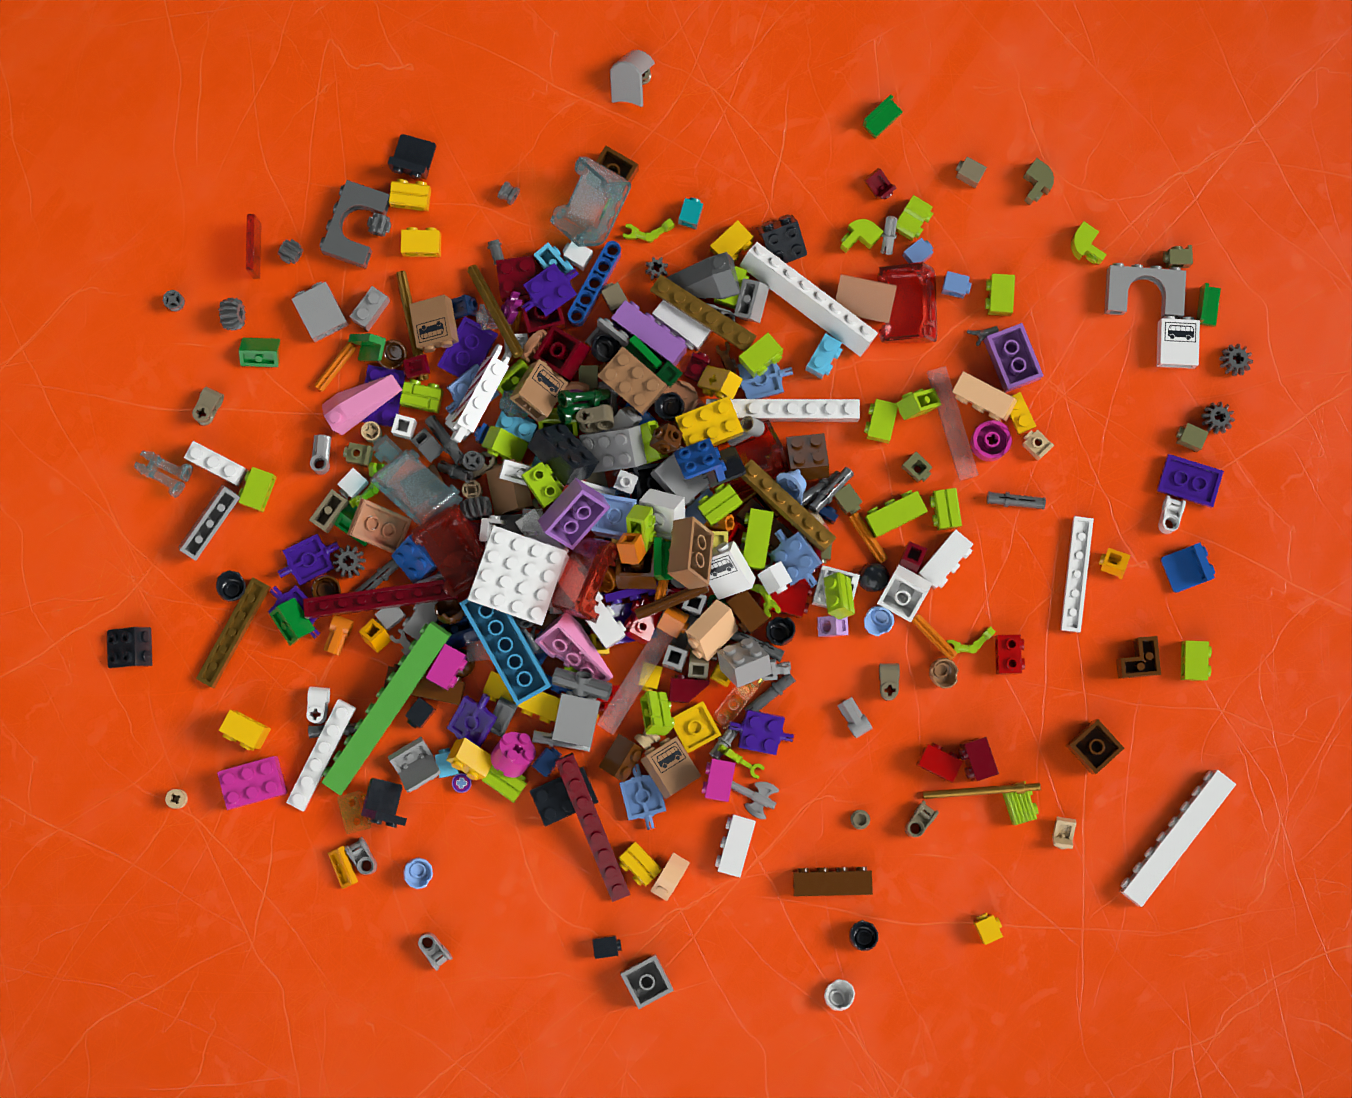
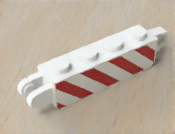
M499 344L494 348L490 357L484 359L451 420L452 428L455 430L450 439L457 443L461 442L464 435L468 436L474 432L509 367L507 364L512 353L508 350L503 355L501 361L497 359L502 350V346Z

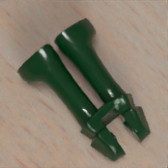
M590 388L587 392L559 391L557 396L559 402L557 413L561 424H570L572 415L577 414L581 409L610 405V402L605 400L610 398V390ZM588 400L587 403L573 404V402Z

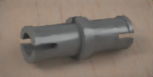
M444 460L438 463L437 470L449 475L452 479H460L466 483H470V480L472 481L473 472L461 468L460 465L450 464Z

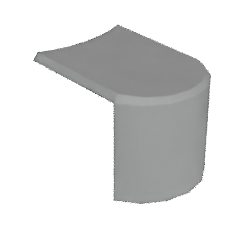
M632 50L610 69L612 103L629 102L643 107L642 74L655 64L651 56L646 52Z

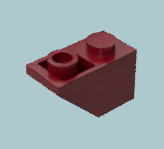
M909 541L898 565L917 574L927 548Z
M675 675V678H671L669 701L689 703L709 686V680L695 677L694 679H686L687 675Z

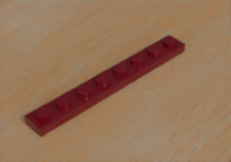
M452 578L303 599L304 616L306 619L459 599L457 579Z
M570 753L556 759L555 763L612 902L629 896V889L574 754Z

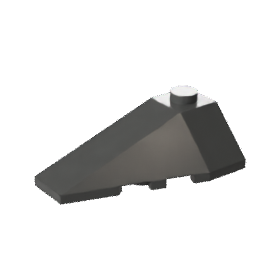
M727 252L708 257L666 277L699 299H726L741 294L734 261Z

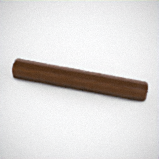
M708 586L690 590L686 588L635 609V614L641 620L708 593Z

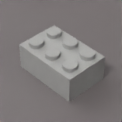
M640 425L596 431L579 436L581 443L599 461L593 473L632 468L647 463Z

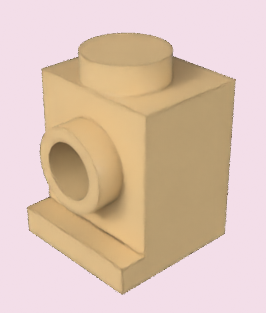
M1031 430L1024 437L1026 441L1022 444L1037 461L1054 446L1039 430L1036 432ZM1035 440H1039L1041 445H1035Z

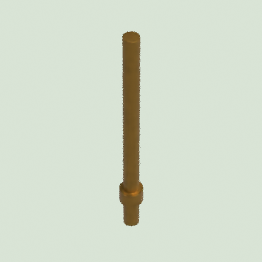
M1016 782L1015 785L923 791L924 799L1013 792L1025 794L1026 791L1041 790V784Z

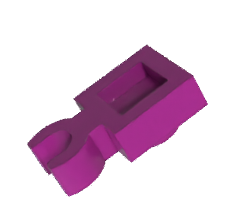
M512 292L510 297H507L504 305L501 306V311L508 324L511 325L518 314L517 308L522 304V300H518L520 292Z

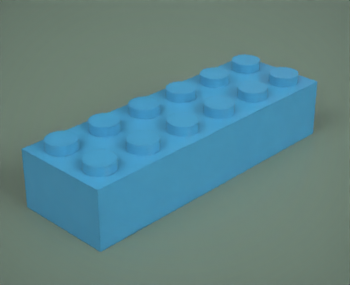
M467 599L460 602L463 611L516 705L552 686L512 615Z

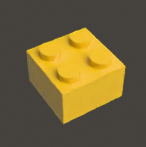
M229 710L219 729L220 732L224 733L222 737L235 742L238 740L241 742V747L253 751L254 749H261L271 728L235 710Z

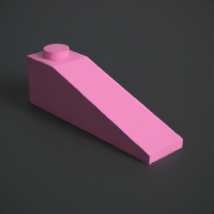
M391 374L339 392L322 404L324 417L333 431L343 435L401 392L402 388Z
M568 611L555 619L534 640L547 655L552 658H559L564 662L563 665L568 668L571 666L578 671L590 673L592 678L605 682L613 677L581 624Z

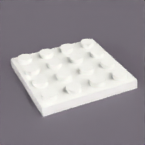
M493 525L467 600L542 626L568 551Z

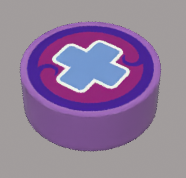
M457 774L452 780L453 789L459 793L467 792L471 788L472 781L467 777V774Z

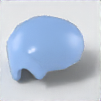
M880 605L869 609L864 618L865 629L874 636L888 633L894 625V614Z
M420 857L408 861L403 870L406 883L415 889L425 888L433 877L431 864L426 859Z

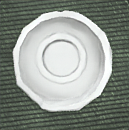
M837 979L829 984L824 993L826 1005L832 1010L837 1011L849 1008L855 996L853 986L848 981Z

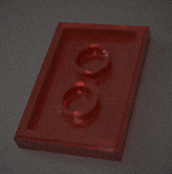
M248 214L246 270L253 279H260L261 222L255 214Z

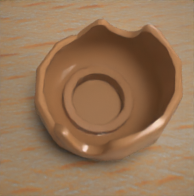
M938 658L931 664L929 676L935 685L943 689L951 688L958 682L957 674L959 670L952 660Z

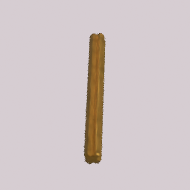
M475 264L469 266L468 273L513 357H521L523 349L478 266Z
M399 271L396 273L413 357L424 353L416 347L409 306L413 302L407 273ZM428 374L418 377L419 381L429 378Z

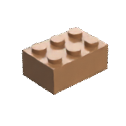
M624 347L617 352L598 374L602 381L642 415L645 414L668 387L666 383Z
M693 516L674 520L671 531L668 574L689 590L709 586L714 533Z

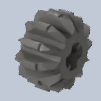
M227 298L220 302L218 310L220 323H222L223 328L231 331L241 329L246 320V312L244 311L242 301L238 300V298Z
M1236 344L1235 347L1229 345L1228 350L1224 349L1222 351L1224 356H1221L1219 360L1224 363L1220 367L1227 368L1225 370L1226 374L1232 371V376H1236L1237 373L1241 376L1244 374V370H1250L1249 364H1252L1253 360L1248 357L1252 353L1245 352L1247 350L1246 346L1241 349L1240 344Z
M1213 402L1210 404V407L1204 408L1206 413L1202 414L1201 417L1206 420L1202 422V425L1208 424L1207 431L1213 428L1214 434H1218L1219 431L1223 434L1226 432V429L1232 428L1230 423L1234 422L1235 419L1230 417V415L1234 411H1227L1229 408L1228 404L1223 407L1222 402H1218L1217 405ZM1215 416H1220L1221 420H1216Z
M474 497L465 499L460 503V514L464 520L476 521L492 515V504L489 497Z
M347 545L346 552L343 548H339L342 554H334L339 559L333 561L334 565H339L335 571H342V577H345L347 572L349 578H353V572L359 576L360 573L357 569H365L364 566L360 565V563L366 562V559L361 558L364 553L362 551L358 552L356 546L351 551V547ZM349 557L352 560H354V563H351V566L345 563L346 560L348 561L347 558Z

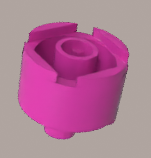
M996 420L980 424L973 432L970 440L972 452L984 461L1000 459L1009 450L1012 443L1007 426ZM990 437L993 438L992 441H993L994 443H993L992 445L989 444V441L987 440V439H989Z
M517 732L504 734L491 753V762L497 771L500 769L504 772L503 775L515 778L521 776L536 757L535 747L530 741V736L526 733L520 734Z

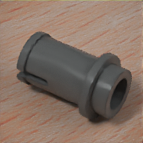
M498 239L488 242L489 246L487 247L491 251L494 265H496V260L504 259L501 249L502 243Z

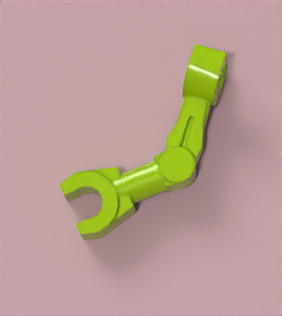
M670 218L658 229L651 231V233L639 231L632 224H626L625 227L631 229L632 233L629 235L623 233V237L627 240H637L639 238L651 243L662 233L672 230L675 225Z
M369 463L368 469L371 483L363 494L349 500L352 508L356 505L358 507L361 498L367 500L379 492L378 481L384 472V464Z
M753 584V587L749 590L761 593L765 601L763 603L764 613L769 618L772 617L770 614L771 608H775L776 613H781L780 607L767 593L764 586Z
M990 626L972 645H964L954 640H946V642L953 644L954 650L957 653H976L982 644L992 637L996 631Z
M723 744L719 745L717 749L719 752L736 763H741L749 768L752 777L759 778L754 773V769L759 767L764 770L763 765H752Z

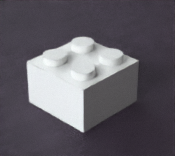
M898 565L877 604L911 622L933 583Z

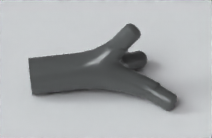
M997 326L978 331L967 330L968 334L979 337L976 343L977 346L987 336L999 332Z
M533 626L530 633L526 628L519 627L532 651L539 650L538 644L534 641L536 627Z

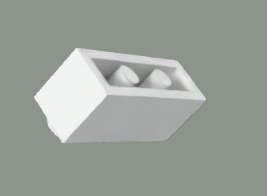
M664 300L661 301L652 313V316L655 318L654 322L658 325L664 324L670 329L669 333L673 336L679 335L686 341L687 348L690 350L695 349L698 351L711 334V330Z
M195 441L191 443L184 456L188 461L238 487L248 471L243 466Z
M954 530L917 575L933 583L931 587L934 590L938 586L942 588L948 581L946 576L950 572L954 574L960 567L958 562L961 558L966 559L973 550L970 548L973 543L960 532Z
M734 814L732 818L728 817L725 827L729 829L727 837L723 836L720 845L723 848L721 856H717L715 866L718 867V872L741 877L756 823L755 820Z

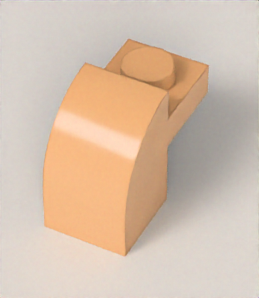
M673 853L652 887L651 892L667 901L690 862Z

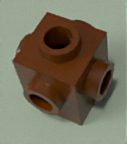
M668 423L654 429L649 446L663 455L676 451L681 445L683 433L676 429L674 425Z

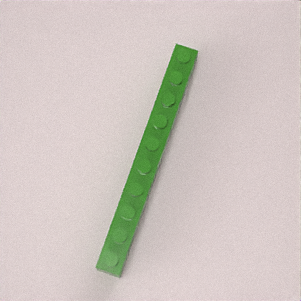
M432 621L429 625L425 623L419 632L422 634L418 641L414 639L408 648L411 651L408 656L404 655L399 661L398 665L400 668L398 671H393L387 679L389 682L387 687H382L376 695L378 700L375 704L371 703L365 711L368 715L364 720L360 719L354 727L357 730L355 734L347 737L344 745H346L344 750L337 752L333 758L335 761L333 766H328L322 774L325 778L321 783L340 796L345 792L444 644L452 635Z

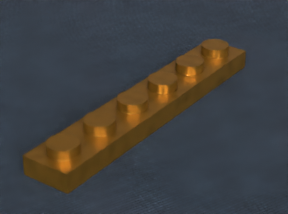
M661 274L650 289V292L744 352L757 337Z
M752 459L744 466L746 474L740 477L823 553L836 537Z
M252 577L245 590V594L239 600L196 677L197 680L211 688L216 687L271 588L270 586Z

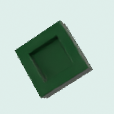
M668 360L656 376L671 388L683 375V372Z

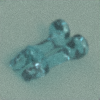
M143 450L140 455L146 460H150L147 467L136 462L134 465L136 470L141 475L144 474L147 478L151 477L169 488V494L174 498L178 497L184 490L185 484L159 472L158 468L160 467L187 482L190 479L193 467L186 463L181 467L174 465L154 452Z

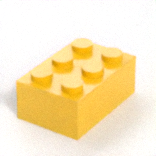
M729 396L675 417L678 430L683 433L682 440L685 447L710 438L714 447L743 435L742 426Z

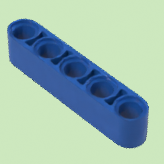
M615 241L606 243L568 312V320L573 327H580L585 323L603 287L611 276L621 257L619 243ZM610 248L618 250L615 255L608 254ZM602 264L609 266V269L604 272L598 268ZM596 280L600 285L597 288H592L590 286L591 281ZM583 297L591 299L589 304H582L580 301ZM579 313L582 317L579 321H574L571 318L572 315Z

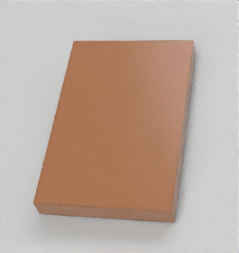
M841 274L835 301L857 317L889 323L897 285Z
M361 498L347 535L394 553L404 542L412 519Z

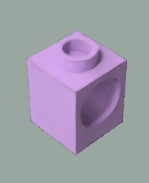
M834 616L817 617L818 637L849 635L848 617L843 619H837Z

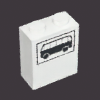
M1164 316L1158 321L1156 367L1195 369L1199 365L1200 320H1194V317L1175 319L1174 316Z
M734 541L729 543L723 542L713 548L709 585L717 599L720 600L751 589L756 577Z

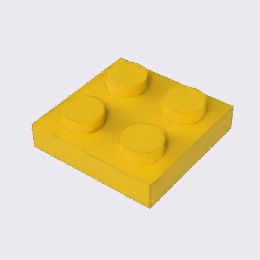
M703 701L673 717V728L687 753L721 736Z

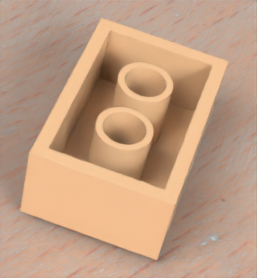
M964 371L952 391L956 395V400L966 405L970 402L975 410L981 413L987 411L990 413L989 416L1000 422L1001 420L1007 421L1017 402L1014 397Z

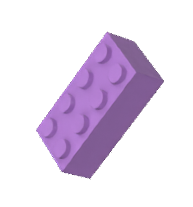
M625 300L611 318L614 324L613 327L624 331L629 336V339L636 335L663 364H666L669 360L674 366H677L686 354V341L679 335L673 336L669 333L670 329L664 324L658 325L654 322L655 318L646 312L644 314L639 311L640 307L632 301L629 303Z

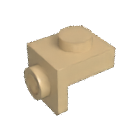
M1056 817L1052 834L1054 846L1060 849H1073L1076 819Z

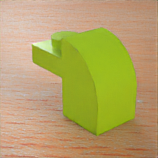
M855 220L849 224L847 229L851 234L847 233L841 239L840 249L847 253L859 240L870 250L882 237L884 231L870 220Z
M1083 221L1072 237L1071 250L1078 260L1085 255L1089 262L1099 265L1107 254L1091 244L1099 231Z

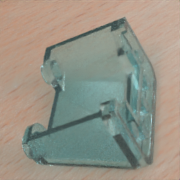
M579 157L575 163V172L581 175L568 205L556 207L550 222L578 247L599 246L606 241L631 189V183L588 157Z
M405 449L377 471L370 481L420 527L434 533L463 498L459 495L460 491L451 484L449 487L421 463L420 455L414 449Z

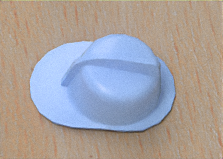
M796 469L795 471L780 473L776 478V482L802 505L806 481L800 474V470Z

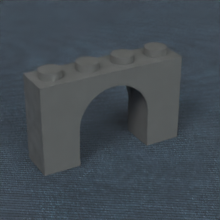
M347 180L345 185H342L339 195L341 197L339 202H336L333 207L334 215L332 220L330 219L327 223L326 230L328 232L326 237L321 239L320 248L324 255L366 269L372 250L368 246L347 239L342 230L343 222L351 212L356 210H367L386 216L390 206V195Z

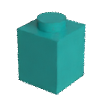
M685 198L678 224L697 229L703 210V203H700L701 201L696 198Z

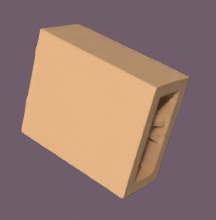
M716 599L686 630L688 642L693 649L692 653L697 658H703L708 662L738 631V627L731 608Z

